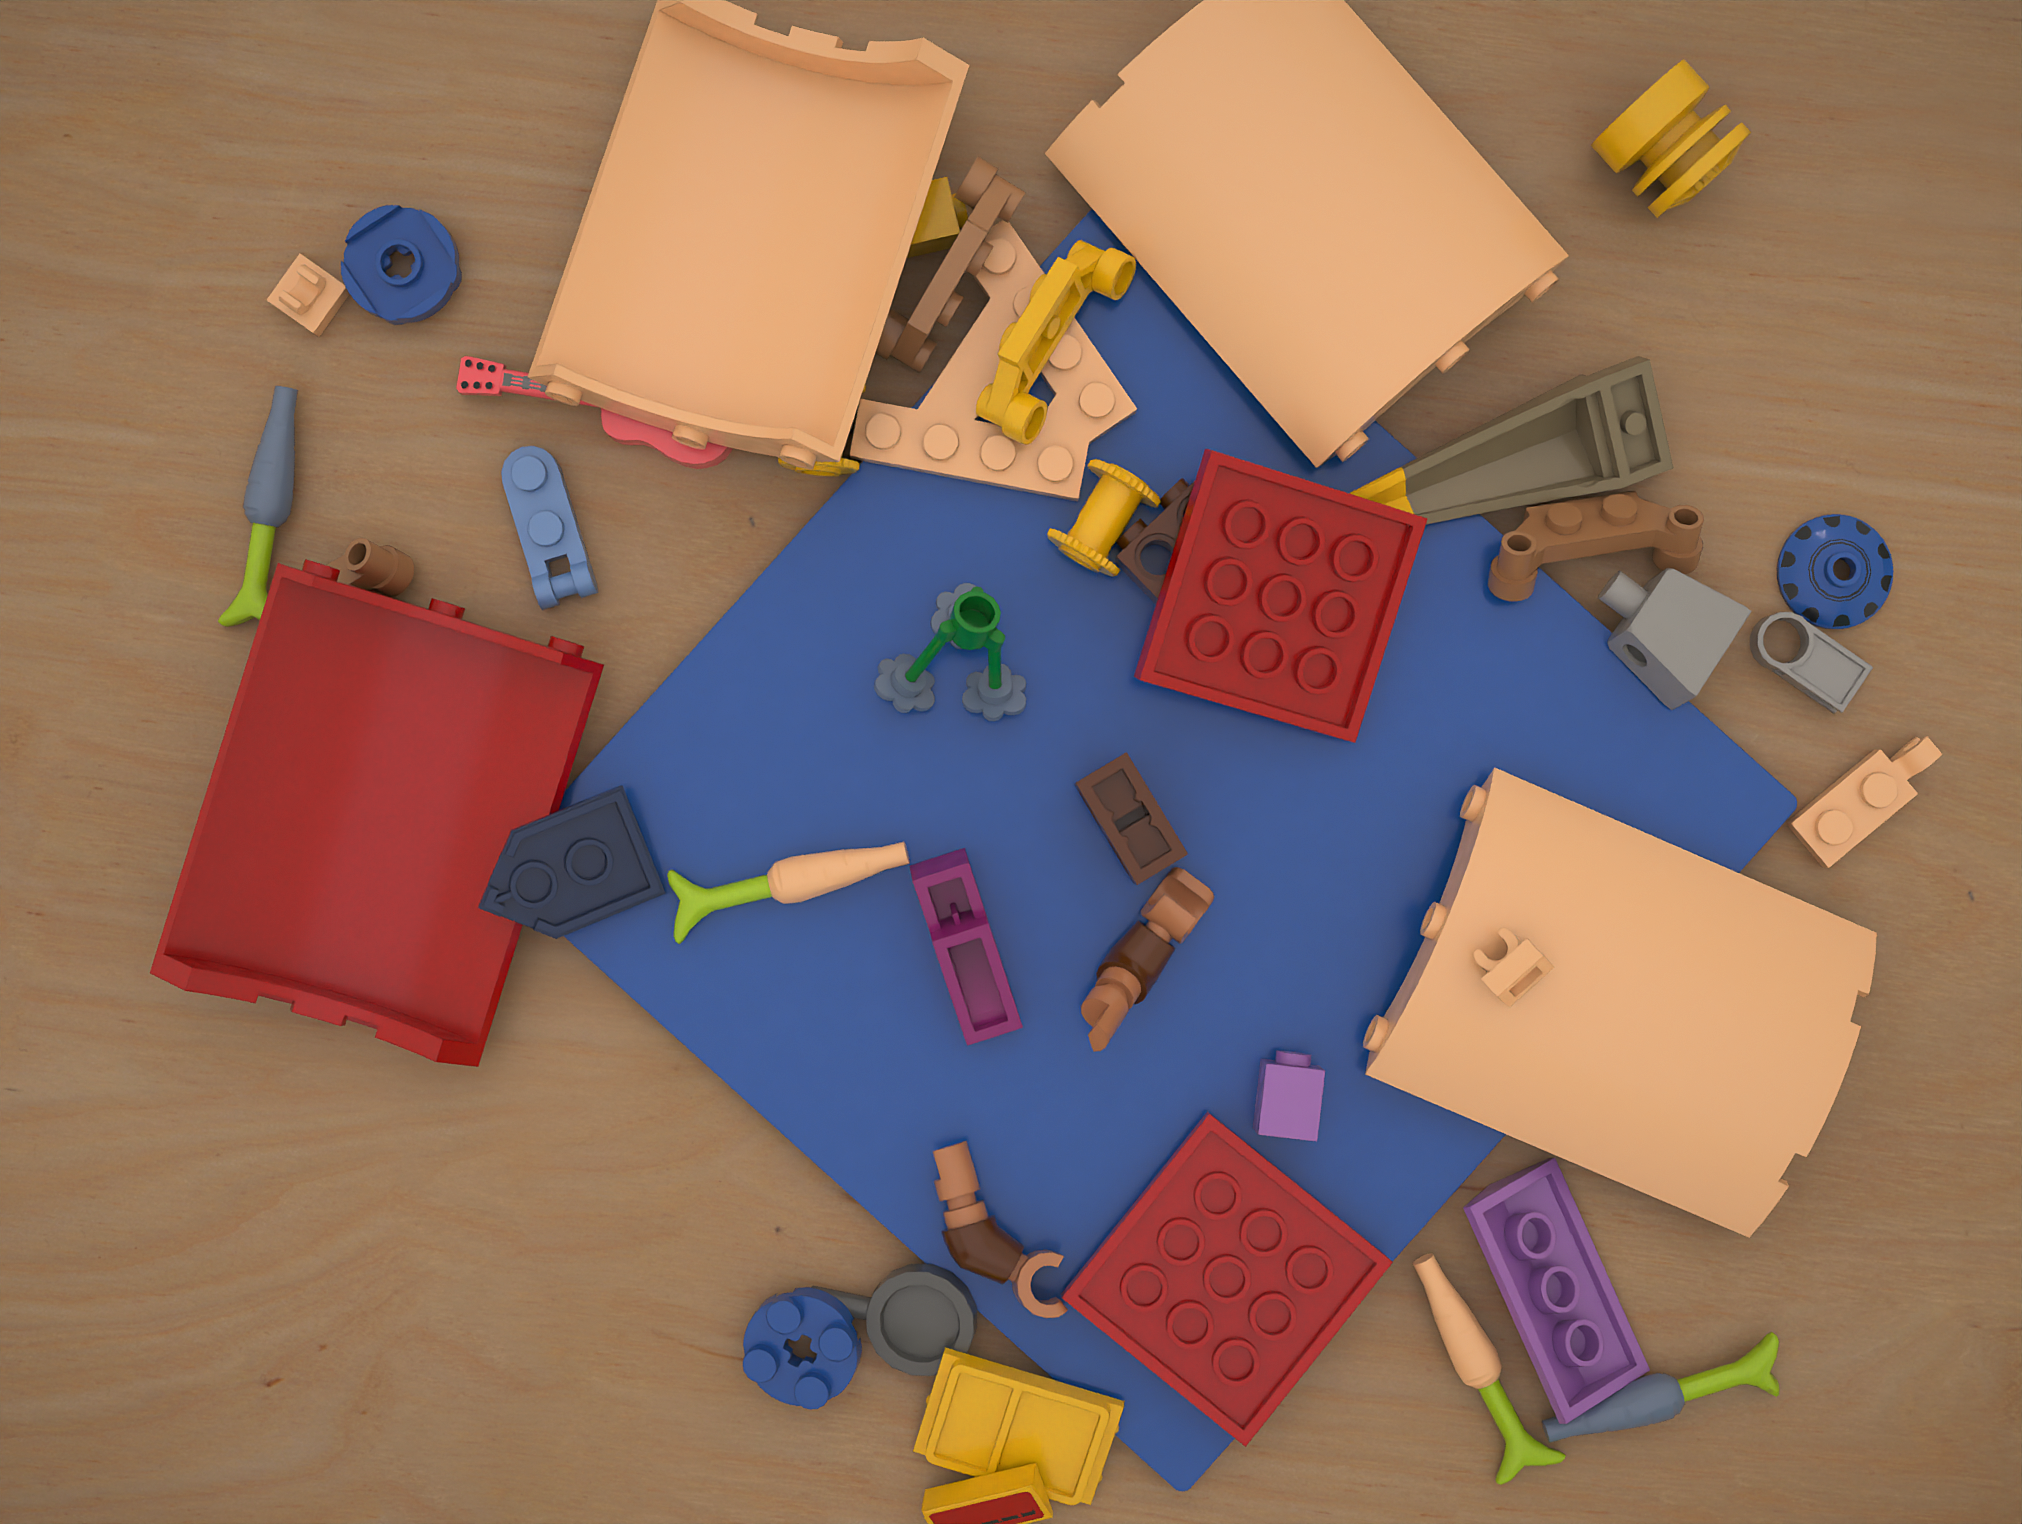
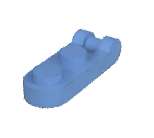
M535 446L520 447L511 452L503 464L501 471L502 483L540 608L545 610L560 605L559 599L577 593L581 598L598 593L593 569L563 472L557 460L546 450ZM568 557L571 571L553 577L549 562Z

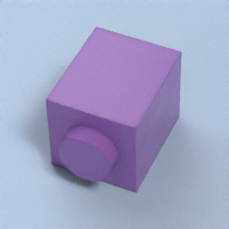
M1277 1050L1275 1060L1261 1059L1253 1129L1258 1135L1317 1141L1325 1070L1319 1065H1311V1054Z

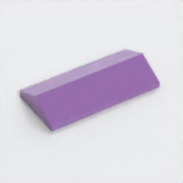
M1548 1158L1490 1184L1463 1207L1559 1424L1569 1423L1650 1371L1555 1158Z

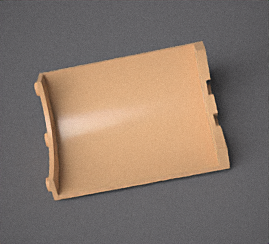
M657 0L527 378L546 385L545 394L556 401L578 406L580 400L613 413L673 432L672 438L675 441L692 448L705 449L707 442L748 452L779 457L788 464L804 469H813L816 461L840 462L969 64L925 38L906 41H869L866 51L842 49L843 41L837 36L795 26L791 27L789 36L755 25L757 13L726 0Z
M1203 0L1170 26L1124 67L1117 75L1125 84L1102 106L1095 100H1091L1045 152V155L1316 468L1335 455L1344 462L1355 454L1369 440L1363 431L1435 367L1442 374L1452 368L1470 351L1465 342L1525 296L1533 303L1544 295L1559 280L1553 271L1569 257L1551 234L1344 0Z
M1494 768L1482 787L1473 785L1464 799L1460 817L1466 819L1461 842L1440 903L1433 902L1423 919L1420 935L1425 936V939L1384 1017L1376 1015L1366 1031L1363 1047L1370 1050L1365 1075L1750 1238L1789 1187L1787 1181L1781 1179L1783 1173L1795 1153L1807 1157L1838 1094L1861 1026L1850 1022L1857 995L1865 997L1870 992L1876 955L1877 933ZM1501 927L1513 932L1521 943L1528 938L1554 966L1548 974L1511 1007L1503 1003L1481 980L1487 972L1477 964L1473 952L1479 948L1490 960L1497 961L1504 958L1507 954L1508 946L1497 933Z

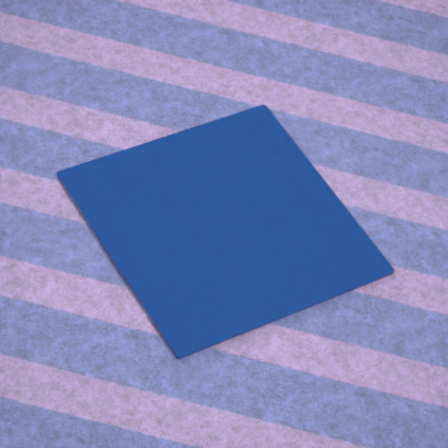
M1091 209L1040 265V268L1044 274H1047L1057 257L1065 260L1070 249L1078 240L1087 242L1105 251L1109 248H1115L1128 255H1133L1096 212ZM1136 260L1133 280L1126 293L1119 300H1113L1092 291L1075 316L1081 328L1137 408L1135 414L1089 444L1078 502L863 461L859 465V470L848 477L565 790L559 810L622 785L665 891V894L564 935V937L923 1262L936 1265L954 1273L969 1288L977 1305V1310L1049 1376L1059 1382L1125 1401L1118 1424L1119 1430L1115 1435L1174 1489L1183 1492L1189 1490L1235 1438L1061 1298V1293L1207 1111L1392 1261L1506 1135L1365 1075L1370 1050L1363 1047L1366 1031L1376 1015L1384 1017L1425 939V936L1420 935L1421 925L1433 902L1440 903L1448 882L1466 823V819L1460 817V811L1473 785L1482 787L1493 769L1497 768L1737 873H1740L1796 810L1797 799L1689 701L1674 710L1665 706L1609 649L1607 642L1612 632L1542 569L1538 567L1534 592L1527 599L1522 601H1506L1496 597L1489 590L1488 578L1491 562L1499 555L1501 540L1504 535L1480 514L1427 524L1425 526L1355 743L1135 678L1134 674L1156 604L1115 563L1116 556L1122 549L1115 542L1109 552L1107 559L1120 569L1117 576L1111 577L1101 572L1091 571L1059 551V547L1053 544L1047 536L1050 528L1059 530L1067 535L1068 531L1071 530L1077 521L1080 511L1100 479L1087 467L1090 460L1098 459L1122 467L1143 480L1161 499L1181 478H1184L1190 485L1195 481L1205 449L1220 452L1346 493H1350L1417 459L1380 424L1374 421L1363 431L1369 438L1368 442L1344 462L1335 455L1316 468ZM1039 374L1028 394L1045 401L1048 407L1055 395ZM933 385L915 403V405L912 407L913 409L919 408V406L921 405V403L923 402V400L925 399ZM979 417L978 420H977V421L992 423V422H990V421H988V420H986V419H984V418H982V417ZM1140 502L1121 536L1140 518L1149 525L1165 509L1160 504L1158 508H1154ZM1151 545L1141 552L1140 560L1147 572L1154 575H1162L1167 572L1172 555L1163 546ZM963 583H971L981 587L984 593L995 599L1000 608L1001 615L997 629L1005 635V641L1001 647V664L1009 667L1011 675H1020L1026 680V690L1023 692L1026 697L1024 711L1017 715L1003 714V717L997 721H988L984 718L983 712L972 713L967 711L962 703L963 693L968 689L966 678L973 672L983 673L984 669L988 666V649L986 647L974 650L956 649L951 645L950 641L943 646L925 669L935 679V683L931 688L935 696V702L929 710L918 711L912 708L908 713H901L895 709L893 701H887L879 697L874 689V681L880 675L878 665L881 660L888 658L894 661L900 654H910L917 659L936 635L931 629L930 621L934 613L938 611L936 607L938 595L945 591L953 593ZM1126 752L1188 853L1185 857L1138 885L1133 884L1074 786V783ZM903 841L906 844L910 864L884 870L852 885L803 902L783 904L770 897L715 910L702 918L689 931L681 944H678L673 937L674 923L680 900L668 882L667 873L671 869L695 885L703 888H713L766 875L775 862L792 856L842 849L882 847ZM962 848L966 850L1023 1026L1021 1029L968 1046L932 943L930 931L912 881L909 867L910 865ZM1174 867L1186 870L1210 888L1215 896L1214 901L1183 943L1179 944L1172 938L1169 943L1176 949L1146 998L1129 1009L1106 1048L1093 1052L1088 1037L1092 1026L1082 1016L1081 1005L1091 989L1095 987L1097 982L1096 973L1100 964L1111 948L1138 920L1145 925L1148 923V920L1141 915V910L1169 871ZM1277 1050L1311 1054V1065H1319L1325 1070L1317 1141L1258 1135L1253 1129L1261 1059L1275 1060ZM967 1140L980 1185V1190L974 1193L977 1201L984 1200L988 1216L995 1215L997 1225L1024 1246L1023 1254L1027 1255L1037 1250H1050L1064 1256L1058 1268L1043 1266L1038 1269L1032 1276L1030 1284L1031 1292L1035 1299L1049 1300L1057 1297L1068 1309L1066 1313L1055 1318H1043L1034 1315L1018 1302L1012 1290V1281L1007 1280L1002 1285L959 1267L951 1257L941 1232L947 1228L943 1212L949 1208L946 1200L939 1201L934 1180L939 1179L940 1175L933 1151Z

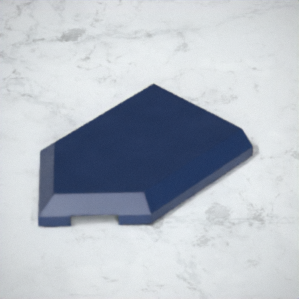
M620 785L512 829L478 908L557 939L665 894L623 786Z

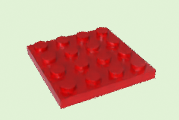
M1205 449L1134 677L1144 682L1355 743L1428 518L1220 452Z
M1207 1111L1061 1293V1298L1246 1447L1391 1266L1393 1261Z

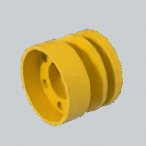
M1684 59L1645 91L1591 144L1592 148L1616 174L1639 160L1644 163L1647 169L1632 189L1637 197L1657 180L1666 187L1667 190L1647 207L1656 218L1669 209L1686 202L1688 203L1732 163L1743 140L1751 134L1749 129L1741 122L1723 139L1720 140L1712 130L1731 113L1726 104L1715 109L1702 119L1694 112V109L1705 97L1710 87Z

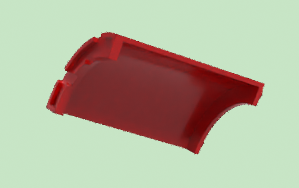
M307 559L304 561L302 570L278 563L150 974L184 991L226 997L255 1004L258 996L292 1004L290 1008L292 1013L338 1026H345L346 1021L349 1020L377 1029L375 1035L377 1039L402 1047L434 1062L478 1067L523 926L515 921L479 909L478 905L510 831L559 811L604 664L582 658L585 646L550 636L548 646L463 620L465 608L431 598L429 607L425 608L337 581L340 573L339 569Z

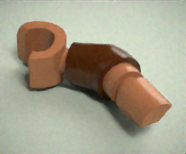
M1174 867L1169 871L1141 910V915L1148 920V923L1145 925L1138 920L1111 948L1100 964L1096 973L1097 982L1095 987L1091 989L1081 1005L1082 1016L1092 1026L1088 1037L1093 1052L1106 1048L1129 1009L1146 998L1176 949L1169 943L1172 938L1179 944L1183 943L1214 901L1215 896L1210 888L1186 870Z
M967 1140L933 1151L940 1175L939 1179L934 1180L939 1201L946 1200L949 1208L943 1212L947 1228L941 1232L951 1257L959 1267L1002 1285L1007 1280L1012 1281V1290L1018 1302L1034 1315L1043 1318H1055L1066 1313L1068 1309L1057 1297L1049 1300L1035 1299L1031 1292L1030 1284L1032 1276L1038 1269L1043 1266L1058 1268L1064 1256L1050 1250H1037L1027 1255L1023 1254L1024 1246L997 1225L995 1215L988 1216L984 1200L977 1201L974 1193L980 1190V1185Z

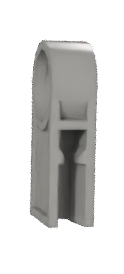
M1779 612L1762 618L1754 626L1750 635V650L1754 659L1761 666L1768 668L1833 714L1837 710L1840 713L1844 711L1873 669L1870 664L1811 625L1802 616L1793 612ZM1776 620L1791 623L1797 629L1800 636V649L1797 656L1786 663L1773 660L1767 654L1763 645V635L1766 628Z

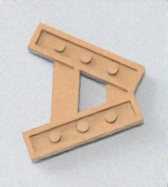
M1002 220L994 225L984 241L994 247L977 276H973L989 299L983 311L918 409L860 399L849 456L854 460L1078 502L1089 444L1135 414L1137 408L1074 317L1040 372V375L1055 397L1047 407V416L1038 436L1030 444L1025 445L1004 435L1002 427L993 423L977 421L979 418L976 414L977 400L983 389L988 384H993L1000 361L997 354L1002 335L1011 323L1018 322L1029 304L1030 293L1034 283L1044 274L1011 224Z

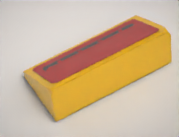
M1036 1463L925 1489L921 1507L924 1519L928 1524H1028L1053 1518V1510Z

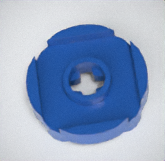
M385 205L366 213L349 230L345 240L347 247L344 251V262L341 261V275L345 287L362 308L388 323L402 325L429 318L447 304L453 292L461 283L462 272L459 267V252L456 243L448 230L430 213L420 209L418 211L414 208H402L400 205ZM395 251H399L404 256L414 254L415 262L410 266L412 272L405 278L399 274L389 277L387 274V270L393 265L389 256Z
M795 1288L790 1293H782L779 1296L775 1294L767 1298L760 1305L748 1323L743 1340L745 1354L743 1370L749 1379L756 1382L763 1391L776 1400L789 1405L802 1406L809 1410L818 1409L824 1406L827 1400L839 1395L847 1387L860 1363L862 1344L861 1337L858 1340L857 1331L852 1325L854 1318L840 1300L816 1288ZM802 1335L808 1336L812 1340L810 1349L817 1353V1355L813 1358L809 1356L805 1358L796 1356L793 1353V1348L789 1346L788 1339L798 1341Z

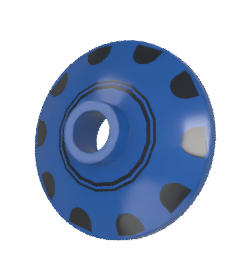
M1824 515L1805 522L1785 541L1777 562V581L1783 599L1795 614L1802 616L1807 622L1816 627L1844 629L1868 620L1885 603L1893 582V562L1885 541L1870 525L1847 515ZM1838 559L1844 560L1850 567V574L1846 580L1838 579L1833 572V565Z

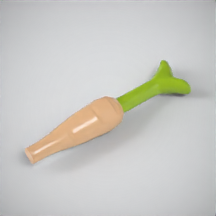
M903 841L882 847L842 849L792 856L775 862L766 875L713 888H703L695 885L671 869L667 873L668 882L680 900L674 923L673 937L678 944H681L689 931L702 918L715 910L770 897L783 904L803 902L852 885L884 870L910 864L906 844Z
M1429 1253L1416 1259L1413 1262V1266L1424 1285L1435 1322L1453 1367L1464 1384L1479 1390L1505 1440L1504 1456L1495 1478L1496 1483L1502 1485L1511 1481L1524 1466H1547L1561 1463L1566 1456L1564 1453L1543 1445L1524 1429L1498 1379L1502 1364L1495 1346L1469 1306L1444 1275L1434 1254Z

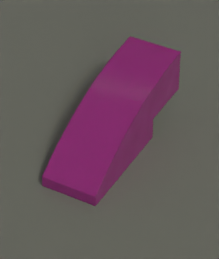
M965 848L910 865L912 881L967 1046L1023 1028Z

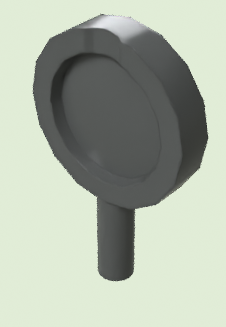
M909 1264L891 1271L876 1287L872 1297L818 1286L811 1287L836 1297L848 1308L853 1318L866 1320L867 1335L875 1352L892 1368L912 1376L936 1375L945 1347L967 1354L977 1330V1305L969 1288L954 1273L933 1264Z

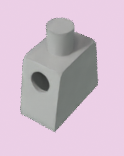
M1666 568L1649 580L1644 587H1641L1623 572L1618 571L1607 582L1598 596L1599 600L1623 617L1608 639L1609 649L1671 710L1698 695L1752 612L1744 605L1670 568Z

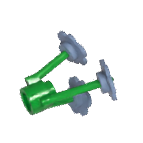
M971 583L960 584L953 593L945 591L938 595L936 599L938 611L934 613L930 621L931 629L936 635L917 659L910 654H900L894 661L887 658L881 660L878 665L880 675L874 681V689L879 697L887 701H893L895 709L901 713H908L912 708L918 711H927L935 702V696L931 691L935 679L925 669L943 646L950 641L951 645L956 649L974 650L986 647L988 649V666L984 669L983 673L973 672L967 676L966 686L968 689L962 696L964 708L972 713L983 712L984 718L988 721H997L1003 717V714L1017 715L1023 712L1026 707V697L1023 694L1026 690V680L1020 675H1011L1009 667L1001 664V647L1005 641V635L997 629L1001 615L999 605L993 597L984 593L981 587Z

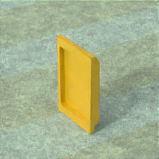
M945 1347L931 1393L926 1398L927 1406L913 1452L925 1455L931 1464L973 1477L1036 1463L1048 1499L1067 1505H1076L1080 1502L1091 1505L1098 1483L1101 1482L1103 1477L1102 1471L1114 1435L1119 1430L1118 1424L1125 1401Z

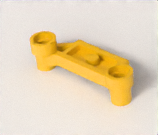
M1078 240L1072 246L1065 260L1057 257L1049 272L1042 274L1034 283L1030 293L1029 304L1018 322L1011 323L1003 333L997 354L1000 361L993 384H988L981 392L976 404V414L1002 427L1004 435L1022 444H1030L1040 433L1047 416L1046 402L1028 394L1030 388L1090 292L1095 291L1113 300H1119L1126 293L1135 274V258L1115 248H1109L1105 251L1082 240Z

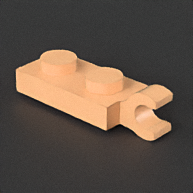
M1928 736L1921 740L1915 737L1890 759L1881 749H1874L1788 820L1786 825L1818 863L1824 868H1829L1918 794L1907 780L1929 767L1942 753Z

